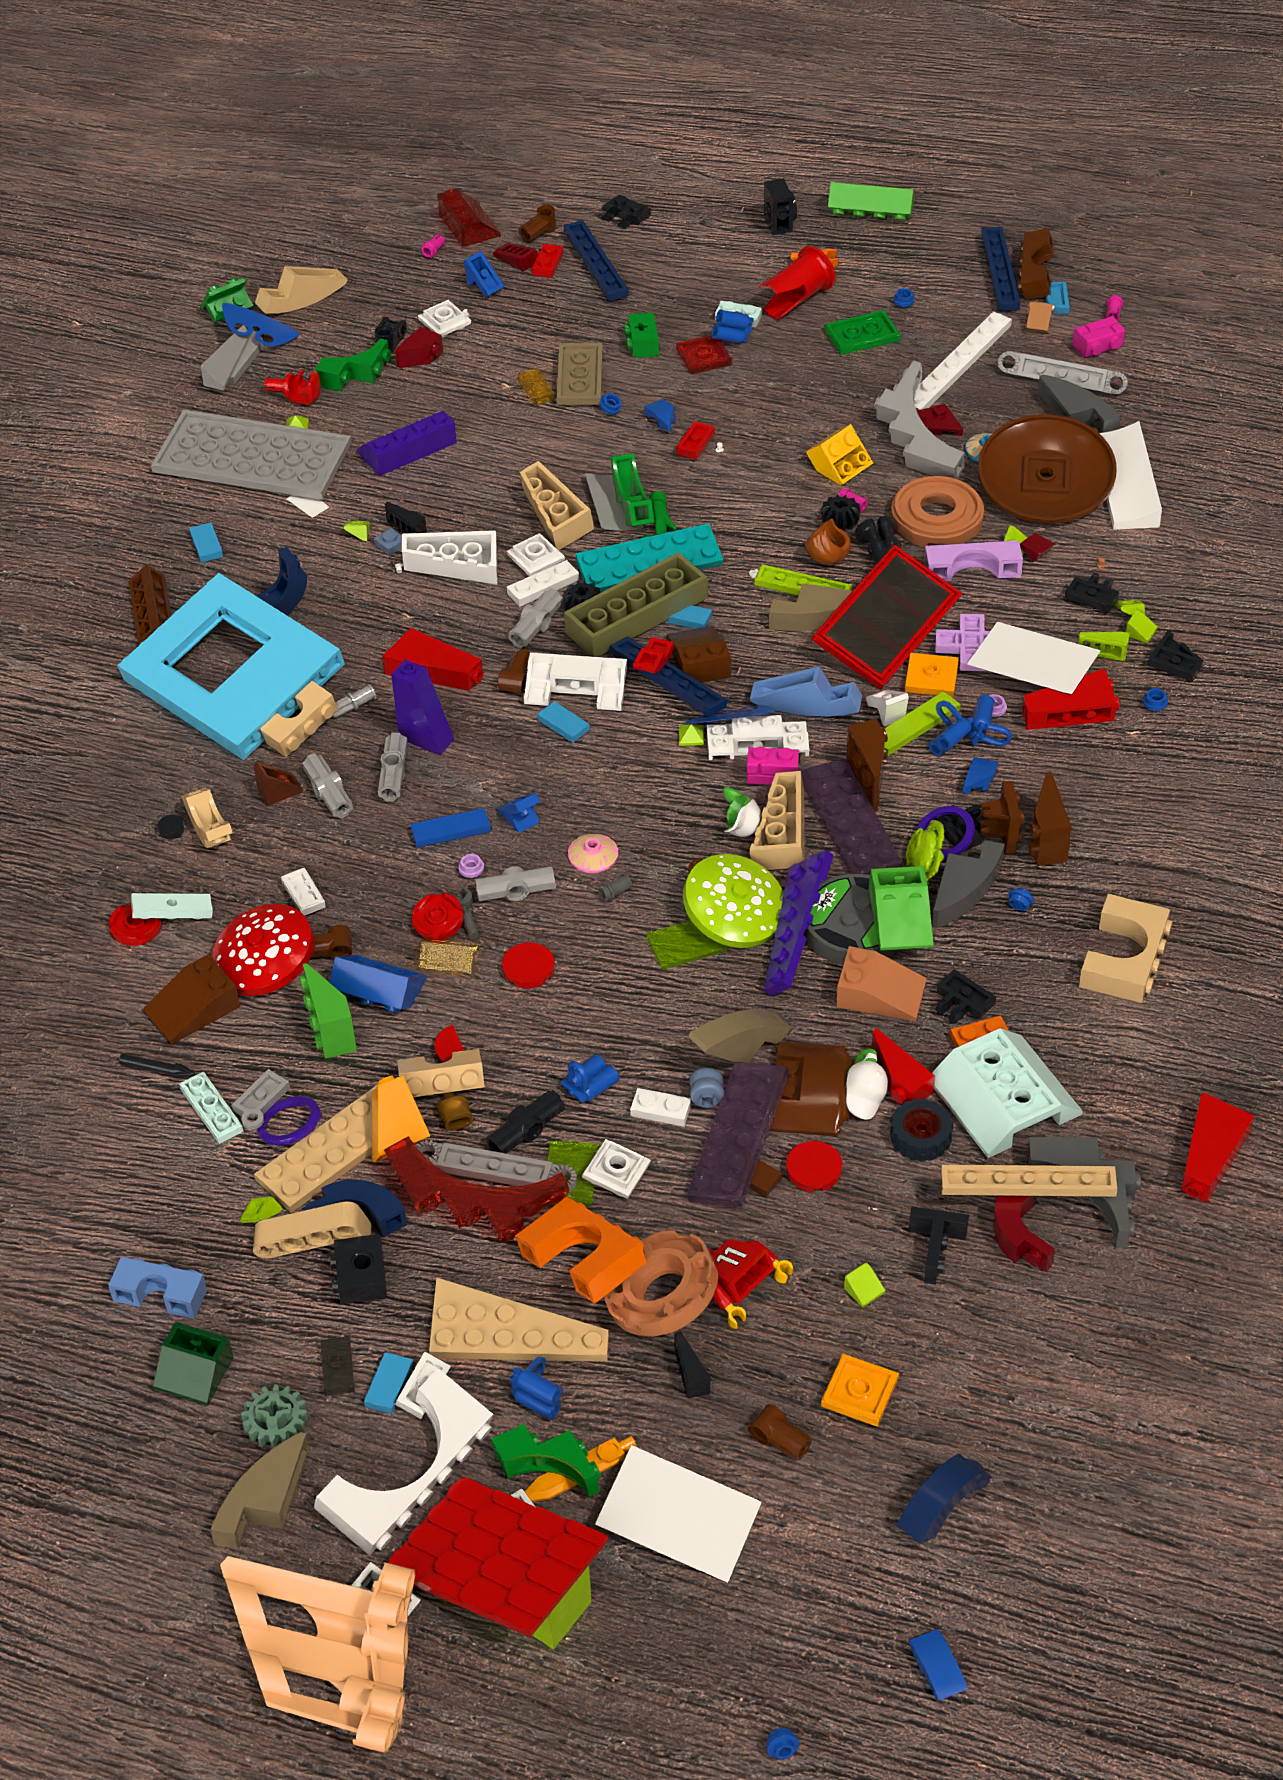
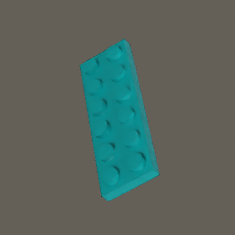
M709 523L576 553L575 557L583 581L586 580L587 584L595 583V586L599 587L601 592L678 552L699 570L721 566L724 560Z

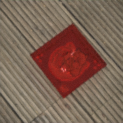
M712 335L676 343V350L690 374L732 365V359L721 340L713 339Z

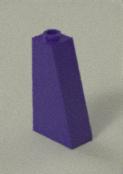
M405 659L391 674L398 733L407 737L408 743L441 756L454 741L453 734L427 668Z

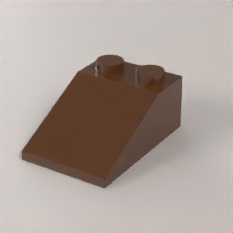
M713 626L667 634V640L674 642L675 649L672 655L678 669L700 683L731 678L730 653L725 640Z
M877 719L848 725L846 761L873 812L878 811L884 760L887 759L885 742L888 741L887 732L884 727L881 728Z
M1051 771L1046 772L1034 812V821L1030 824L1031 841H1028V852L1030 856H1034L1037 866L1067 862L1072 826Z
M207 954L185 966L143 1008V1011L169 1044L172 1045L238 1009L240 1003L236 985L212 957Z

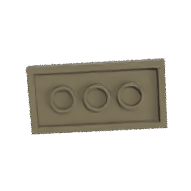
M559 343L557 405L599 404L602 389V343Z

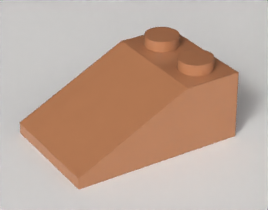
M849 946L837 986V1007L916 1022L927 978L876 951Z

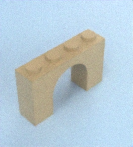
M1108 894L1101 912L1099 930L1129 937L1135 940L1144 951L1134 957L1117 958L1088 950L1081 970L1079 987L1142 1003L1145 993L1150 994L1153 987L1154 978H1151V975H1157L1160 959L1157 956L1158 954H1164L1167 940L1163 939L1164 935L1169 936L1173 921L1168 920L1170 909Z

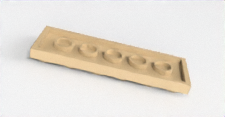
M378 1085L254 1174L255 1181L286 1210L292 1213L321 1192V1187L333 1183L372 1154V1093Z

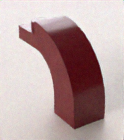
M997 1195L993 1231L1000 1249L1014 1263L1023 1256L1029 1264L1047 1272L1053 1265L1055 1248L1029 1231L1022 1222V1218L1035 1206L1036 1196Z

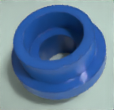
M902 288L896 291L893 301L899 307L906 308L914 304L915 296L910 289Z
M608 393L601 398L599 405L605 413L614 415L619 413L621 409V400L617 395Z
M1153 688L1144 695L1143 704L1150 710L1160 711L1167 707L1168 698L1163 690Z
M1024 888L1012 889L1008 894V903L1019 911H1027L1028 907H1031L1034 903L1031 893Z
M778 1728L767 1737L766 1749L772 1758L787 1759L799 1747L797 1736L788 1728Z

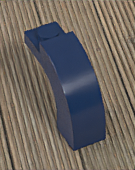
M285 547L278 550L280 572L276 582L268 590L255 596L288 615L303 597L307 586V575L300 567L298 557Z
M344 1180L321 1187L323 1198L314 1200L302 1208V1211L340 1202H353L361 1208L382 1238L407 1225L405 1208L399 1199L385 1187L364 1180Z
M960 1453L953 1456L924 1482L907 1505L896 1525L920 1544L935 1538L953 1508L969 1493L986 1487L992 1476L984 1471V1467L979 1462L969 1458L966 1459Z

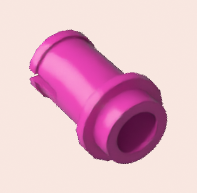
M435 234L431 240L424 242L422 245L423 255L434 257L437 254V250L445 244L444 237L442 235L439 237V234Z
M1112 295L1106 302L1108 307L1106 318L1113 316L1118 321L1124 302L1120 296Z
M849 488L841 489L838 494L840 497L847 495L848 498H855V502L859 503L860 512H863L867 507L868 499L852 493Z

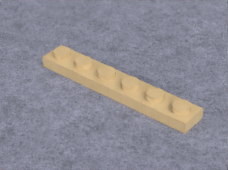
M941 1166L942 1195L1116 1197L1117 1195L1115 1166Z

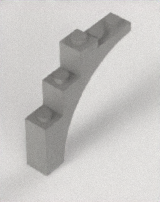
M913 360L910 367L904 370L899 384H895L893 391L885 389L883 394L877 397L874 405L877 419L890 423L891 443L905 447L903 456L905 457L906 467L932 476L958 479L965 467L964 452L947 445L935 437L925 427L917 414L914 399L916 390L922 380V363Z

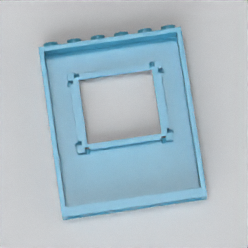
M218 573L117 666L124 681L242 760H245L265 741L260 731L263 725L276 713L289 718L299 708L295 696L311 681L322 686L345 663L338 647ZM225 620L263 644V646L213 693H210L172 668V666L219 622Z

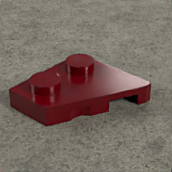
M945 403L917 410L921 421L933 435H942V431L956 432V436L963 435V427Z

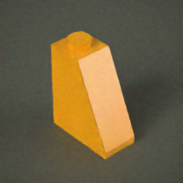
M392 1075L378 1081L379 1085L372 1093V1160L374 1163L412 1149L416 1146L415 1144H419L420 1141L425 1142L430 1137L404 1076L394 1079Z

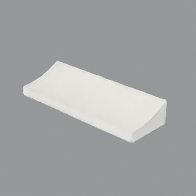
M1138 421L1118 430L1099 433L1110 445L1117 465L1116 481L1111 494L1106 499L1113 530L1160 527L1162 507L1140 422Z

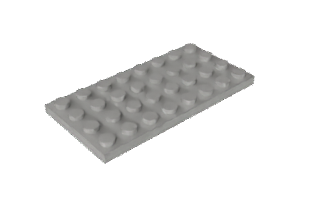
M183 410L152 462L151 468L152 472L322 500L352 442L351 436Z

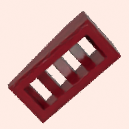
M506 243L495 250L493 256L524 272L533 266L537 258V250Z

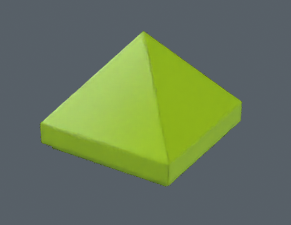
M297 415L286 419V426L308 429L309 418Z
M686 724L679 726V746L704 745V725Z

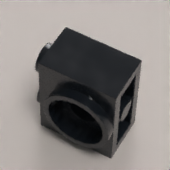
M784 178L764 182V218L772 235L793 232V221L797 219L796 200Z
M380 1234L334 1240L335 1252H329L331 1270L336 1269L337 1272L336 1276H331L333 1294L339 1293L341 1304L386 1299V1277Z

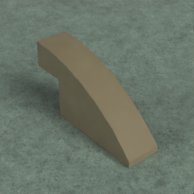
M802 583L797 602L773 599L769 611V629L781 631L818 630L852 591ZM864 593L850 610L860 618L870 615L872 612V593ZM843 617L835 627L851 622Z
M749 1009L714 1019L691 1031L688 1037L707 1054L747 1066L765 1041L778 1045L791 1030V1027L773 1011Z
M300 1432L271 1449L256 1461L239 1479L221 1505L210 1529L214 1545L239 1549L247 1522L283 1529L309 1452L306 1433Z

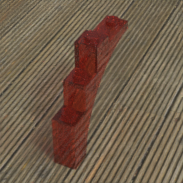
M409 1136L383 1149L418 1215L423 1212L433 1211L439 1206V1203L444 1201L459 1229L463 1226L475 1224L479 1221L480 1217L485 1215L500 1243L504 1240L515 1239V1235L525 1228L522 1218L536 1215L542 1207L549 1203H558L566 1197V1194L570 1193L568 1183L562 1172L533 1184L505 1188L487 1187L462 1181L437 1168L423 1156Z

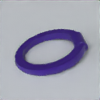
M944 806L929 812L917 827V829L922 828L924 831L932 820L947 814L957 815L965 821L966 833L961 842L951 849L940 850L944 855V860H947L949 853L962 854L970 846L975 834V824L971 815L964 809L955 806Z
M304 1096L283 1099L275 1103L263 1114L264 1123L257 1128V1133L264 1142L270 1145L282 1146L295 1143L308 1136L311 1132H314L322 1117L320 1108L314 1100ZM303 1106L311 1110L306 1123L292 1133L277 1136L266 1131L269 1120L285 1108Z

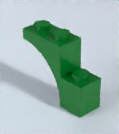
M379 339L374 346L357 355L341 358L322 357L315 368V371L319 374L321 388L341 392L350 379L374 384L377 377L382 374L385 364L391 359L388 340Z
M634 453L610 457L616 501L623 503L626 526L654 523L652 502L645 494L641 485Z
M522 1424L491 1439L495 1457L508 1479L523 1473L550 1472L574 1481L586 1492L588 1497L600 1492L598 1479L601 1478L600 1471L594 1461L589 1463L586 1457L588 1452L581 1439L576 1440L571 1430L540 1443L536 1433L530 1434L526 1425Z

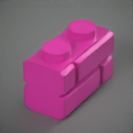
M1111 316L1075 328L1072 343L1084 358L1099 355L1102 352L1123 346L1125 329Z
M748 747L747 784L772 785L775 773L798 771L799 749Z

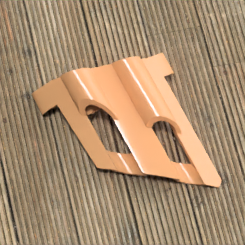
M228 1556L220 1564L266 1705L355 1732L357 1736L356 1740L353 1739V1745L387 1753L397 1734L401 1732L405 1701V1694L403 1693L404 1672L408 1657L407 1618L415 1580V1570L384 1562L379 1579L374 1581L373 1591ZM258 1594L302 1605L313 1617L318 1629L317 1635L311 1636L267 1625ZM283 1670L330 1681L342 1693L340 1704L290 1692Z

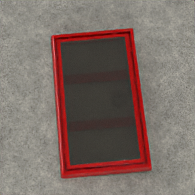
M893 545L814 633L811 639L872 685L882 690L910 657V653H913L963 593L898 546Z

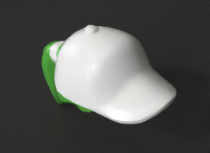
M725 787L723 789L724 796L731 805L727 812L728 824L725 826L728 829L724 830V832H729L739 837L752 835L756 831L757 826H760L762 820L759 806L754 799L751 800L748 796L743 795L737 790Z
M871 1048L862 1050L854 1058V1065L847 1072L846 1082L847 1107L853 1115L865 1120L873 1118L886 1095L888 1086L886 1072L882 1066L877 1064V1053Z

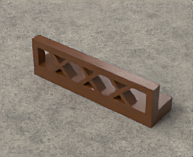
M147 564L128 581L139 645L171 617L165 575Z

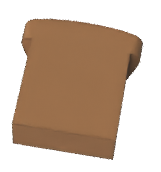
M1030 302L1028 305L1030 311L1026 330L1048 333L1051 315L1054 312L1055 306L1041 302Z

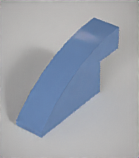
M819 666L756 681L753 684L750 700L757 705L768 706L776 711L790 714L840 716L859 713L862 694L855 682L832 687Z

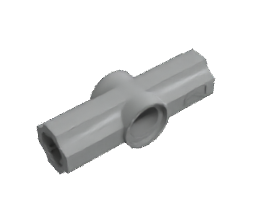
M552 588L545 590L533 605L528 604L524 607L520 621L508 633L509 640L515 647L522 649L523 646L529 644L539 631L545 632L548 629L552 615L563 604V597L557 590Z
M391 733L385 739L384 753L381 756L382 767L378 787V796L385 801H395L401 794L402 780L405 777L404 765L408 744L407 737H404L401 733Z
M316 753L308 755L306 760L302 762V766L311 780L318 800L325 802L333 816L339 818L348 816L349 812L353 809V804L344 791L340 776L336 771H331L322 755H316Z
M517 866L509 867L503 871L502 875L475 879L478 901L507 897L511 901H520L531 892L556 888L554 872L551 866L527 871Z

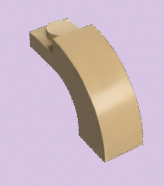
M204 787L182 795L193 827L206 848L231 840L229 834L233 832L230 823L224 821L219 814L210 789Z

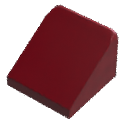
M1036 533L1019 543L1022 551L1033 563L1047 554L1055 545L1052 541Z

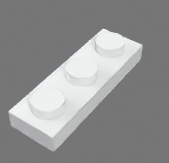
M565 560L507 586V594L520 607L538 599L545 590L550 588L558 590L578 581L579 572Z

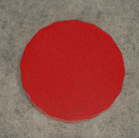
M433 893L419 900L412 911V925L420 937L427 941L438 942L446 940L458 932L463 924L464 913L456 897L448 893H441L442 895H435Z
M130 902V905L125 907L121 905L116 908L110 916L109 926L111 935L117 942L136 946L153 940L160 933L162 920L161 918H133Z
M526 942L517 944L510 948L503 956L502 971L504 977L508 982L510 980L514 983V986L519 988L531 989L540 987L546 983L545 980L549 977L551 979L554 975L555 960L553 954L547 947L538 943Z
M808 1141L800 1143L787 1156V1175L789 1180L802 1190L808 1192H815V1189L828 1190L837 1184L842 1176V1158L834 1147L824 1142Z

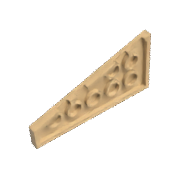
M436 1277L429 1354L437 1359L534 1360L539 1356H543L546 1358V1361L608 1362L609 1331L607 1329Z

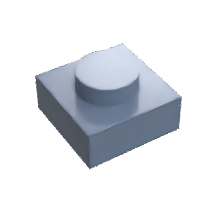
M390 528L374 538V545L388 556H391L402 549V535L393 528Z

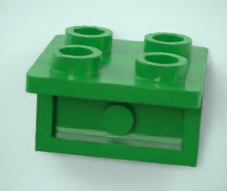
M234 278L229 280L225 286L219 287L217 285L208 290L200 307L202 310L207 308L214 324L225 320L222 310L223 303L234 304L249 310L252 309L253 304L244 288L247 282L245 278L240 280Z

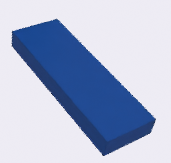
M485 808L410 824L416 848L491 832Z

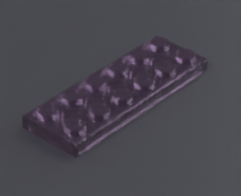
M846 758L799 770L802 774L803 787L849 874L870 875L871 869L898 868L903 866L900 856Z
M735 1062L686 1195L689 1202L743 1207L789 1076L787 1066Z

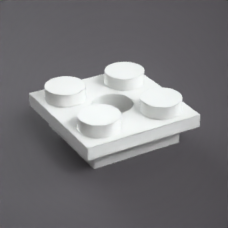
M449 300L423 311V314L418 315V319L433 332L441 334L442 338L448 336L453 331L462 330L471 324V320Z
M540 533L507 550V555L529 576L565 560V556Z
M605 1139L583 1173L582 1178L620 1197L628 1199L651 1160ZM620 1164L624 1168L615 1169L611 1167V1165Z

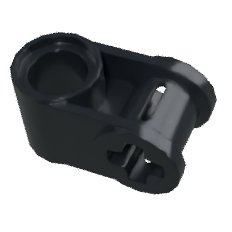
M383 317L381 323L374 331L375 344L379 339L388 340L389 350H391V353L394 352L397 345L405 337L407 330L406 321L390 320L389 317Z

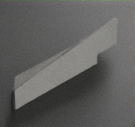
M242 325L237 331L247 332L248 328ZM253 326L254 331L251 335L242 336L234 333L201 365L204 386L224 391L228 383L235 385L264 347L255 338V333L258 331L255 326Z

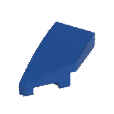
M661 399L644 406L645 415L657 419L659 428L666 431L672 429L671 424L676 422L674 406L671 403Z
M974 757L964 783L963 793H970L971 788L982 791L988 790L990 781H993L997 773L999 762Z

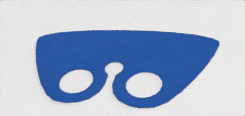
M222 304L223 315L229 329L238 335H251L254 331L253 326L259 327L260 330L256 331L255 338L266 346L282 345L299 336V333L293 328L270 317L234 304ZM243 324L248 328V331L239 332L235 329L234 325ZM268 334L274 340L271 343H267L261 340L260 336Z
M758 705L739 709L734 714H730L734 710H721L719 712H728L710 717L704 714L684 722V724L755 716L775 712V709ZM758 707L757 709H754V710L743 711L744 709H747V708Z

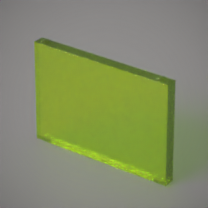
M692 921L646 933V937L662 970L727 952L726 945L720 944L704 935Z
M551 1141L549 1144L548 1161L556 1165H569V1167H572L577 1174V1186L572 1192L567 1194L543 1191L541 1202L558 1204L565 1197H569L577 1203L581 1202L587 1207H592L595 1184L582 1178L600 1149V1144ZM559 1176L555 1181L565 1184V1182L568 1183L570 1178Z

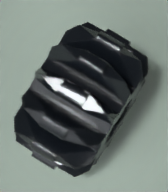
M837 494L835 498L828 497V500L823 502L822 522L825 523L833 519L835 525L844 532L846 528L853 529L860 519L859 503L855 502V498H848L847 495L840 497Z
M586 580L583 583L575 581L574 585H567V589L563 591L562 595L565 611L600 594V588L596 587L595 583L587 584Z

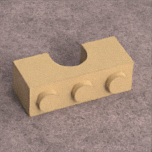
M313 681L295 696L301 710L299 715L293 718H285L276 713L260 728L266 744L284 757L295 751L304 740L315 733L317 728L338 710L333 695Z
M479 1049L452 1052V1058L449 1061L439 1064L426 1062L425 1056L397 1060L399 1077L404 1076L413 1097L485 1087Z

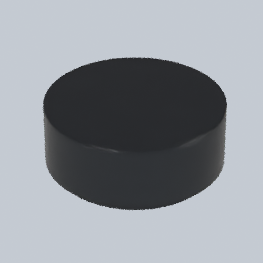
M177 815L162 817L158 822L159 834L165 839H175L181 836L184 832L182 818Z

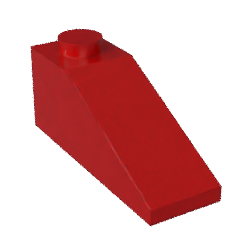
M874 1029L872 1033V1049L877 1053L878 1064L886 1072L887 1087L894 1100L899 1104H903L913 1099L923 1100L934 1093L935 1075L879 1029Z

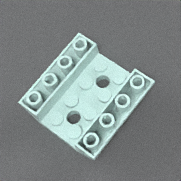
M1001 1028L953 1049L932 1072L935 1075L934 1089L987 1158L1011 1148L1013 1134L1051 1116L1058 1125H1061L1083 1113L1081 1108L1022 1035ZM985 1059L997 1060L998 1063L989 1064L985 1062ZM1015 1098H1027L1029 1101L1025 1103H1020L1016 1101Z

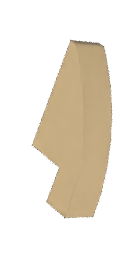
M285 266L278 289L260 288L255 304L265 314L298 310L328 297L344 286L348 279L337 269Z

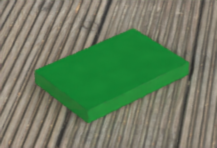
M884 310L824 324V331L840 355L901 341V334Z

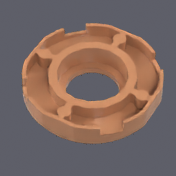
M928 476L907 483L896 493L892 501L891 515L898 526L897 532L915 545L925 547L928 546V543L943 545L963 544L977 536L983 525L984 504L979 494L968 484L951 477ZM931 503H941L953 507L954 510L949 514L936 516L925 512L921 507Z
M675 1230L654 1233L641 1240L645 1248L643 1252L647 1263L604 1296L609 1313L616 1324L622 1329L642 1336L665 1335L688 1325L708 1306L717 1286L718 1270L704 1241L692 1233L688 1237L678 1235ZM678 1274L683 1277L676 1289L667 1296L654 1301H645L647 1287L659 1276Z

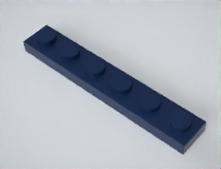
M581 220L565 224L564 233L607 299L611 301L629 296L628 287L585 222Z
M1003 227L982 228L981 236L998 311L1020 310V299Z
M627 636L610 645V654L618 659H627V665L633 668V663L641 648L645 647ZM666 662L663 668L656 674L635 669L708 717L727 708L726 698L669 662Z

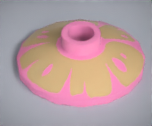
M586 834L578 837L571 843L568 848V859L571 865L580 871L599 873L608 870L615 864L618 859V847L608 836Z

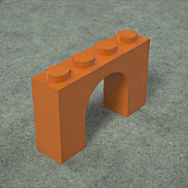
M565 1197L515 1235L522 1257L539 1268L568 1247L581 1243L597 1244L598 1247L590 1255L569 1270L576 1292L594 1304L647 1263L643 1252L645 1249L644 1245L638 1237H632L624 1232L620 1226L609 1223L599 1213H593L581 1202L577 1203L569 1197Z

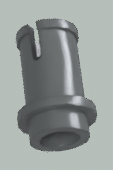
M622 874V876L608 883H601L598 893L603 901H613L615 896L632 889V881L627 874Z

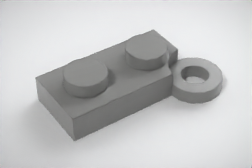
M268 1069L232 1104L233 1112L241 1116L242 1124L245 1128L257 1129L264 1123L263 1114L290 1089L289 1081ZM249 1118H258L256 1121L253 1122L248 1121Z

